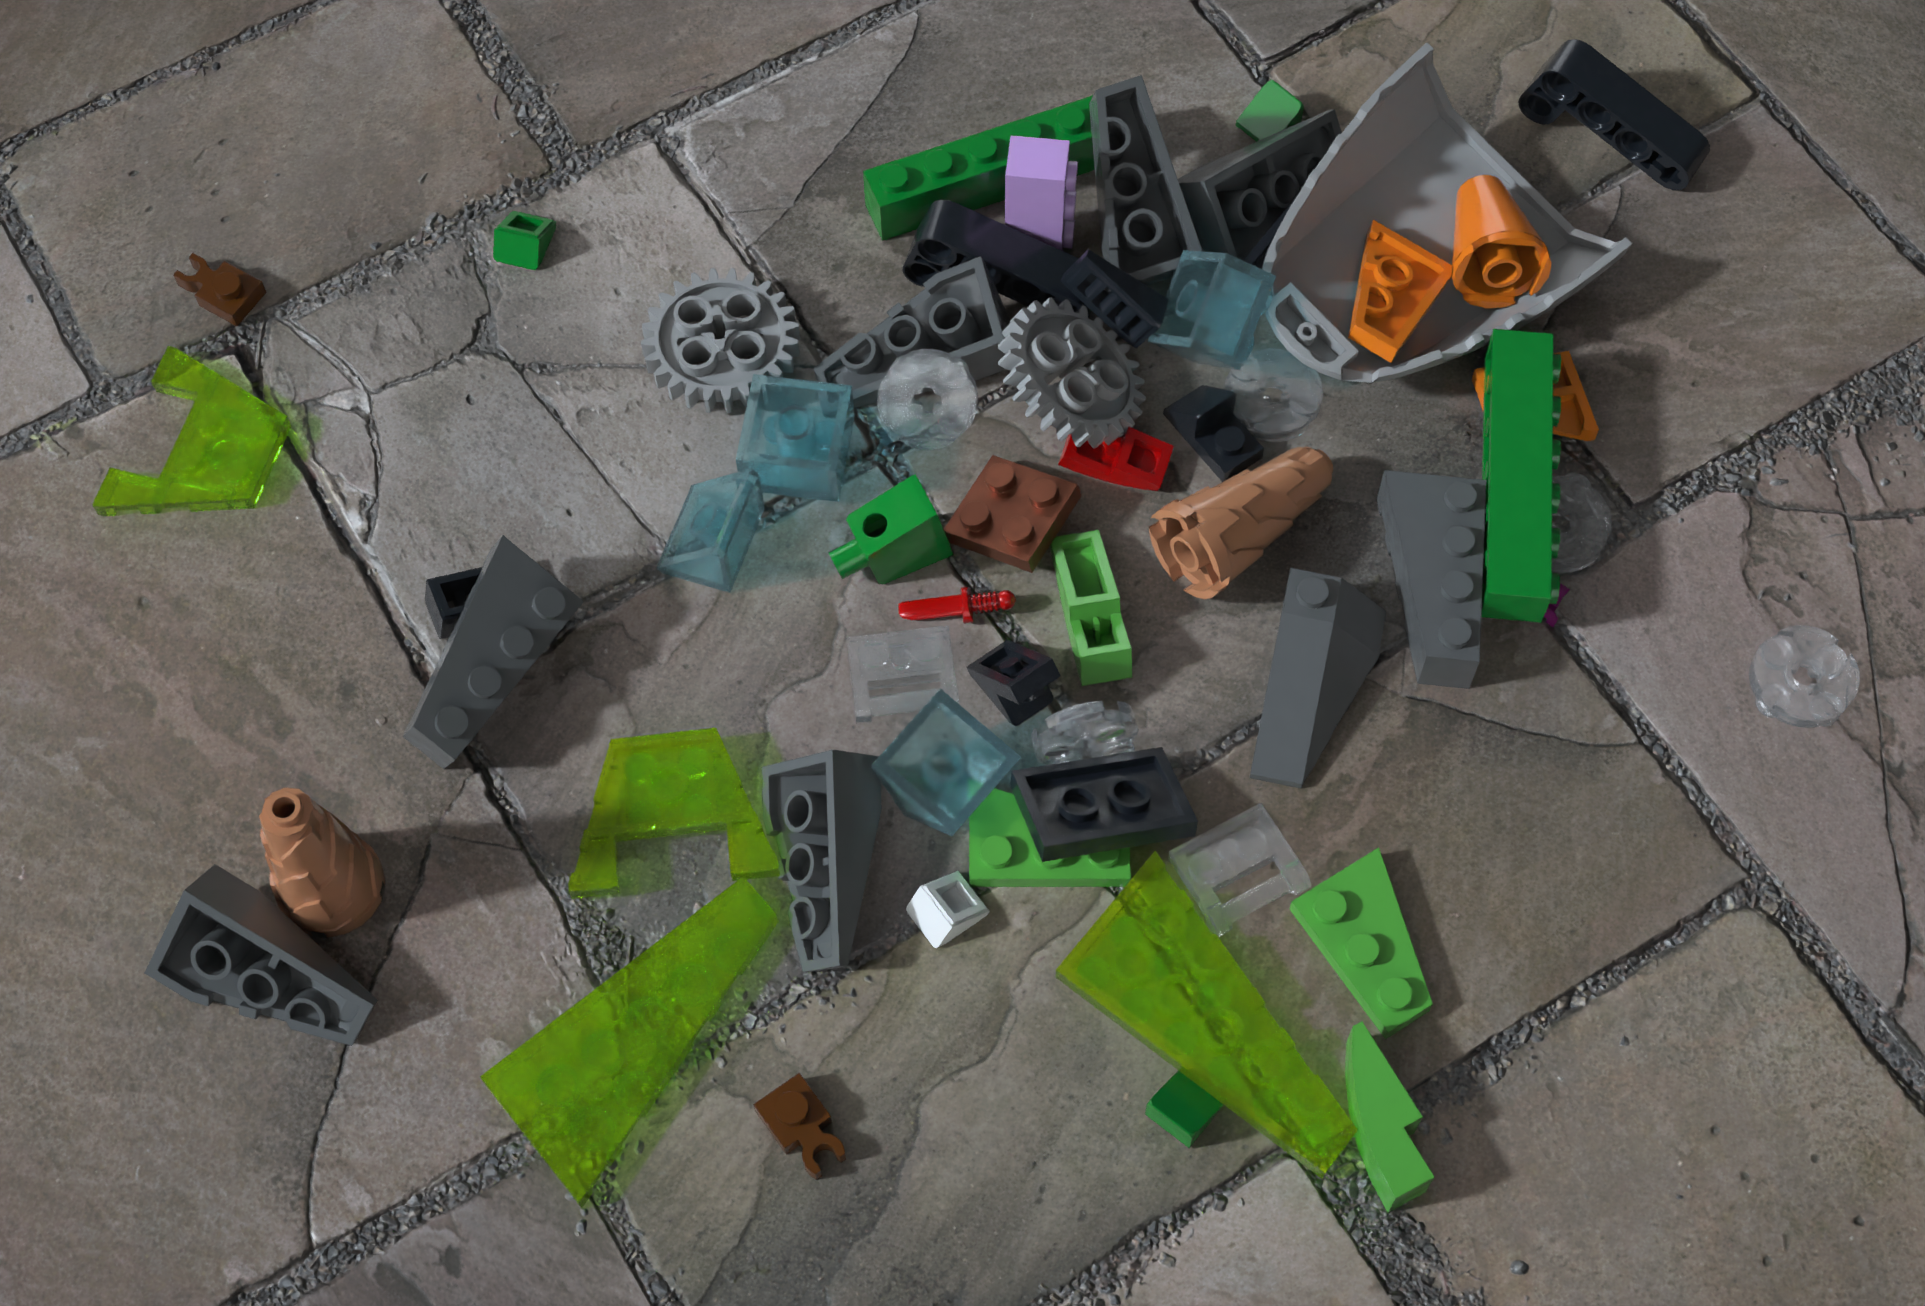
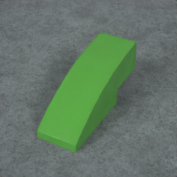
M1094 530L1055 537L1050 545L1067 631L1081 685L1086 686L1132 678V648L1121 616L1120 596L1100 531Z
M1363 1021L1352 1027L1346 1042L1345 1081L1348 1110L1356 1144L1369 1179L1387 1213L1425 1193L1433 1181L1434 1175L1409 1137L1415 1133L1423 1116Z

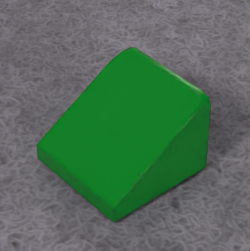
M1270 80L1236 120L1235 125L1257 142L1302 122L1304 105L1274 80Z
M512 211L494 229V260L536 270L542 263L556 230L557 222L540 216Z
M1178 1070L1147 1103L1145 1115L1190 1148L1223 1107V1103Z

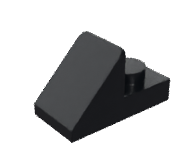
M1202 385L1166 407L1163 415L1223 482L1261 460L1264 447L1234 415L1237 395L1230 390Z
M1010 640L1004 641L966 667L970 676L1008 722L1014 726L1020 725L1052 703L1054 697L1048 685L1061 676L1052 658Z

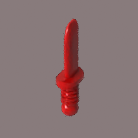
M961 587V594L901 602L898 604V611L900 617L907 620H925L962 615L963 623L966 624L973 623V612L975 614L980 612L981 614L983 611L988 613V610L993 612V610L998 611V609H1012L1015 605L1016 597L1009 590H1003L999 593L993 591V594L991 592L986 594L985 592L983 595L978 593V596L976 594L971 596L970 587Z

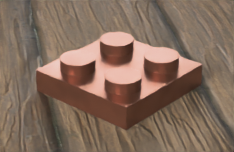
M992 455L945 526L944 532L948 542L1033 573L1081 498L1080 489L1076 483Z

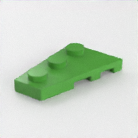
M969 780L970 887H1130V847L1042 862L1014 794Z
M1379 847L1291 901L1290 911L1385 1039L1430 1011L1433 1003Z

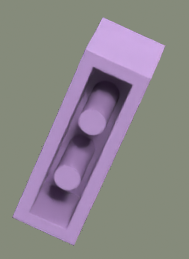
M1011 135L1005 175V225L1063 251V248L1072 249L1075 228V190L1078 162L1069 161L1070 141Z

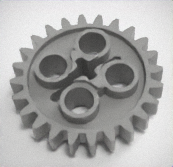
M711 268L709 280L702 281L694 272L691 273L692 285L686 287L682 283L674 281V296L662 292L658 295L661 308H648L650 322L642 324L644 340L641 341V346L648 373H654L655 383L658 388L667 386L671 400H675L685 393L686 406L689 409L700 399L704 400L707 413H711L716 402H723L726 412L731 413L734 400L740 399L747 409L751 408L750 395L756 393L765 400L769 399L768 384L782 388L784 386L782 372H794L793 357H797L800 354L798 342L800 339L799 324L796 322L794 307L786 305L785 293L779 292L773 295L771 281L767 280L757 287L753 272H750L743 281L737 280L735 268L729 270L726 279H719L716 269ZM742 315H747V316H749V317H746V318H737V317L742 316ZM701 321L696 324H688L689 322ZM744 356H755L750 359H740ZM698 361H705L704 364L692 365Z
M1048 298L1042 305L1035 300L1028 308L1023 307L1002 331L1005 338L998 344V349L1005 353V355L998 361V365L1011 371L1003 379L1004 384L1017 387L1018 392L1012 397L1013 401H1026L1029 407L1026 410L1025 416L1029 418L1037 414L1041 417L1040 428L1043 432L1052 425L1056 428L1057 438L1061 442L1071 434L1076 447H1080L1087 440L1092 448H1097L1103 441L1110 445L1118 437H1122L1128 427H1133L1135 425L1134 421L1142 414V410L1138 406L1146 400V396L1139 392L1138 389L1145 381L1132 373L1140 366L1139 362L1126 358L1125 354L1131 347L1128 344L1118 345L1115 341L1117 334L1113 330L1106 332L1102 328L1103 321L1099 317L1094 321L1088 319L1086 306H1082L1075 313L1069 300L1066 299L1059 306H1057L1052 298ZM1095 361L1087 369L1082 367L1088 362ZM1055 378H1063L1061 381L1049 385Z

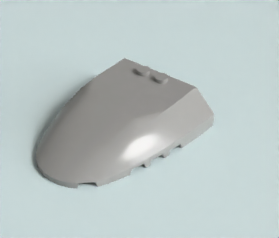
M1428 42L1402 64L1370 96L1344 131L1334 139L1329 150L1317 167L1312 170L1293 204H1291L1267 250L1261 270V301L1266 318L1275 336L1301 363L1321 374L1341 381L1374 383L1392 380L1440 365L1486 346L1489 343L1493 329L1516 331L1552 310L1611 267L1626 254L1633 244L1627 237L1621 241L1614 242L1575 229L1453 109L1433 65L1434 48ZM1479 175H1492L1499 178L1549 250L1552 262L1550 275L1541 289L1532 296H1530L1528 290L1514 297L1516 302L1514 305L1486 309L1467 303L1463 299L1462 293L1458 290L1456 291L1451 278L1391 363L1349 339L1366 234L1372 221H1377L1452 265L1456 198L1460 186L1467 180Z

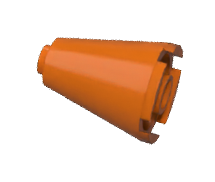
M1479 175L1467 180L1460 186L1456 198L1452 280L1456 291L1458 290L1462 293L1463 299L1470 305L1486 309L1516 304L1514 297L1528 290L1530 296L1538 292L1549 278L1552 265L1547 246L1499 178L1492 175Z

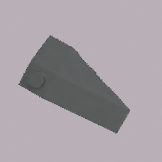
M1335 109L1327 110L1207 163L1178 179L1201 247L1227 271H1235L1297 197L1308 176L1327 153L1338 134L1342 133Z
M981 256L935 274L923 283L925 287L923 291L903 306L897 303L886 312L889 317L867 334L858 333L814 367L823 408L827 414L973 382L1006 370L998 365V361L1005 355V353L998 349V344L1005 338L1002 331L1010 324V318L986 263Z
M1290 568L1249 777L1251 779L1302 788L1329 743L1331 735L1344 713L1348 711L1355 699L1356 693L1378 660L1386 611L1341 577Z
M829 750L761 767L763 822L767 835L775 836L781 859L775 863L778 879L787 881L792 903L788 910V918L802 971L812 973L848 967L882 809L880 756Z
M216 864L183 891L144 972L191 1002L209 1006L212 1002L239 1008V1015L252 1019H257L260 1015L286 1021L292 1030L350 1046L357 1041L378 1001L262 892Z

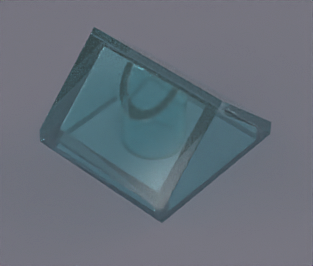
M753 468L691 485L656 569L669 576L731 593L765 510L760 474Z
M940 688L875 760L871 768L904 816L953 837L1015 766L1021 756Z

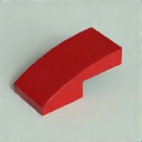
M1128 427L1122 437H1118L1110 445L1103 441L1097 448H1092L1088 440L1080 447H1076L1071 434H1069L1058 465L1109 483L1158 491L1162 485L1174 446L1131 427Z

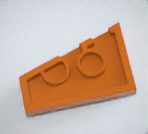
M1373 220L1366 234L1348 338L1391 363L1452 278V265Z

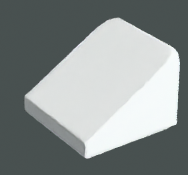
M959 871L921 885L906 908L909 916L935 948L948 943L986 917L990 912Z

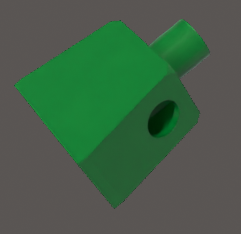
M916 474L850 513L846 521L855 539L828 552L842 579L869 566L878 584L889 583L954 555L940 519Z

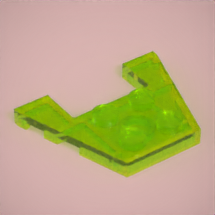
M168 346L151 383L156 392L195 402L159 478H152L110 467L92 504L93 508L101 516H117V511L139 510L141 514H160L162 508L189 507L191 512L254 509L290 431L291 424L287 415L179 349Z
M716 728L611 739L593 798L594 807L588 828L584 830L580 842L578 862L575 872L571 873L568 883L571 899L620 894L617 843L638 839L727 830L732 881L780 876L778 859L765 836L760 820L750 804L738 773Z

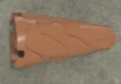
M1307 446L1293 448L1254 470L1246 469L1213 488L1207 486L1180 501L1179 499L1171 501L1152 515L1151 518H1156L1159 521L1149 526L1151 543L1162 567L1173 581L1184 575L1192 584L1183 590L1196 598L1210 599L1224 591L1232 580L1263 556V550L1293 526L1294 519L1322 497L1320 493L1330 486L1332 481L1333 464L1330 458L1320 449H1312Z
M283 788L272 792L270 796L265 798L262 813L259 815L262 827L260 837L266 851L265 858L271 871L270 886L279 909L300 929L313 936L311 932L324 933L327 938L349 933L362 926L372 917L383 899L380 891L382 881L385 884V876L381 862L374 849L356 833L351 831L342 821L318 805L300 789Z

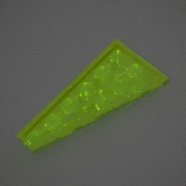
M1154 851L1058 966L1055 977L1323 1179L1353 1140L1358 1129L1319 1075L1313 1074L1295 1049V1042L1284 1027L1280 1028L1265 1007L1266 1002L1216 934H1212L1194 909L1195 904L1184 889H1179L1166 871L1165 863L1158 853Z
M744 876L480 1076L483 1084L581 1209L593 1193L592 1188L608 1165L611 1166L622 1151V1144L639 1119L646 1116L693 1047L692 1042L707 1020H712L722 1005L721 1000L738 975L744 973L778 923L777 914Z

